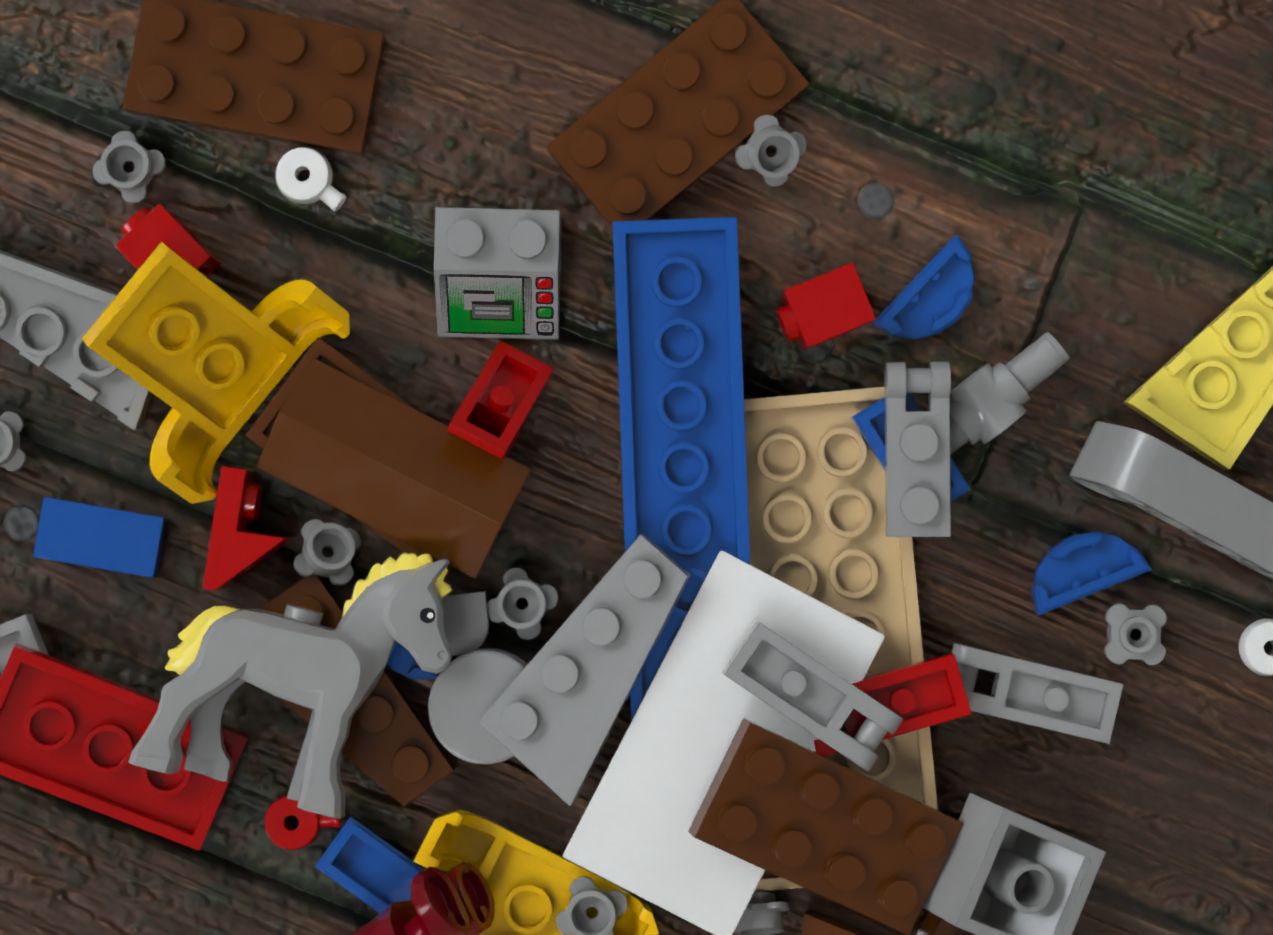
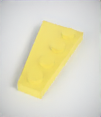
M1273 266L1123 402V404L1222 470L1231 469L1273 405Z

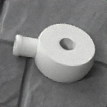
M299 147L288 151L279 160L275 173L276 184L280 192L288 200L298 204H310L321 200L334 212L338 211L346 201V195L331 186L333 180L332 167L328 159L320 151L309 147ZM303 170H309V178L306 181H299V173Z
M1260 619L1250 624L1241 634L1238 646L1239 654L1244 664L1254 673L1262 676H1273V619ZM1270 641L1272 644V650L1268 654H1266L1264 651V645L1266 642Z

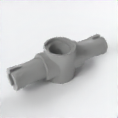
M1049 332L1043 334L1005 365L1000 361L993 367L989 362L950 392V455L968 441L972 445L979 440L986 444L1001 434L1027 411L1024 404L1030 400L1028 393L1070 359L1063 347Z

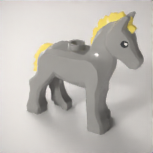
M404 552L400 554L397 560L390 556L382 564H374L369 571L368 577L365 580L359 579L356 582L351 599L345 601L342 618L336 628L321 625L323 613L290 604L286 605L284 615L255 608L237 609L226 605L213 606L203 611L184 630L178 633V637L182 642L177 647L168 650L170 659L165 665V669L175 671L179 676L163 686L158 710L147 730L132 750L129 763L165 774L179 773L183 759L180 744L181 736L188 721L191 719L190 742L186 752L187 758L184 769L227 782L230 779L233 760L227 753L224 744V710L233 693L244 682H247L275 697L312 710L308 730L287 798L298 801L297 807L302 810L341 819L345 816V788L341 782L340 760L342 749L349 736L351 720L355 712L377 685L396 643L402 645L411 653L423 671L438 674L444 671L450 664L452 650L445 634L444 609L442 605V599L452 591L451 586L444 582V578L448 573L447 566L450 561L448 559H441L433 562L429 553L417 556L415 553Z

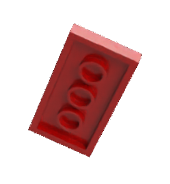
M19 643L15 644L0 678L1 776L200 851L248 740V733L223 724L224 744L227 753L233 760L230 779L224 782L184 769L191 734L190 719L181 736L180 744L183 759L179 773L165 774L129 763L132 750L147 730L158 710L159 698Z

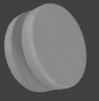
M478 648L475 651L456 657L444 671L438 674L429 695L428 715L435 736L451 754L464 761L484 765L500 763L514 757L478 721L528 665L523 659L503 649Z

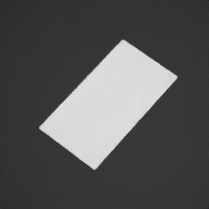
M724 551L718 553L563 853V857L713 935L733 934L765 872L764 869L694 838L688 832L743 718L815 752L814 740L819 739L722 673L756 621H759L851 684L863 681L884 640V635Z

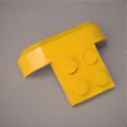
M161 242L82 337V340L91 350L172 407L153 441L150 452V469L160 483L189 503L195 504L210 501L216 497L217 490L212 483V474L220 454L302 353L318 337L336 334L342 339L346 338L350 334L348 311L312 282L302 279L294 280L278 287L267 295L253 311H250Z
M456 810L436 817L413 861L425 868L432 866L444 871H449L458 864L467 862L480 871L491 889L495 901V916L492 925L478 935H564L557 927L556 918L560 911L567 908L571 899V883L581 876L592 878L595 886L608 892L620 890L625 894L628 908L624 914L617 917L612 929L614 935L659 934L651 907L633 893L487 818L468 811ZM589 907L586 910V914L589 918H595L598 915V911L595 907Z

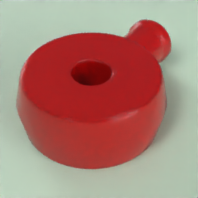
M288 793L280 795L271 802L264 819L265 830L270 840L286 850L306 848L316 840L321 828H339L342 824V818H332L298 808V801L288 799ZM293 815L297 817L299 826H290L287 820L288 816Z

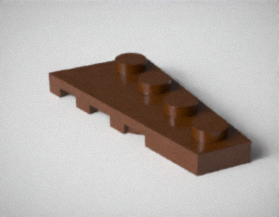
M315 574L310 577H304L260 608L261 610L283 615L287 604L323 613L321 625L332 628L337 627L343 613L342 605L323 578ZM385 668L373 691L352 717L349 736L342 749V753L399 803L405 806L455 770V766ZM281 699L309 724L312 710Z

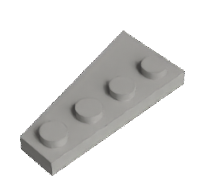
M0 250V338L20 351L19 354L38 367H45L69 383L71 389L89 401H96L118 416L117 419L134 431L141 429L153 393L91 350L82 340V337L119 293Z
M641 534L478 721L485 730L569 806H572L579 796L589 771L602 751L614 722L625 701L628 700L638 680V675L652 648L655 647L691 576L645 534Z

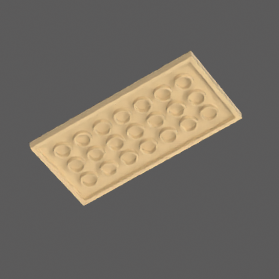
M885 387L745 399L750 565L883 634L884 640L864 678L924 661L912 537H886L885 471L851 418L885 397ZM930 727L882 740L874 751L879 757L869 771L863 769L841 753L827 756L829 759L938 810ZM765 870L754 892L804 887Z

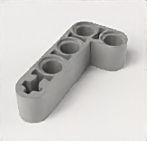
M1100 421L1095 422L1069 474L1071 479L1102 495L1133 504L1248 568L1273 579V503L1149 434L1129 427Z

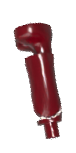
M462 862L450 869L446 874L439 868L429 866L413 876L410 886L411 900L392 903L369 923L348 935H478L492 925L495 916V901L486 879L471 863Z

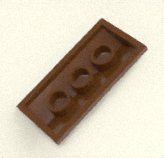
M313 357L281 407L256 466L424 553H429L437 560L448 559L450 561L449 566L475 579L478 577L532 471L531 468L507 456L504 459H500L448 432L447 425Z

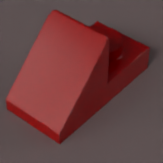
M500 340L451 420L447 431L500 459H504L514 449L524 423L548 384L554 368Z
M221 466L203 589L214 591L226 589L293 539V537L247 531L248 521L257 520L262 503V484L254 483L256 471Z

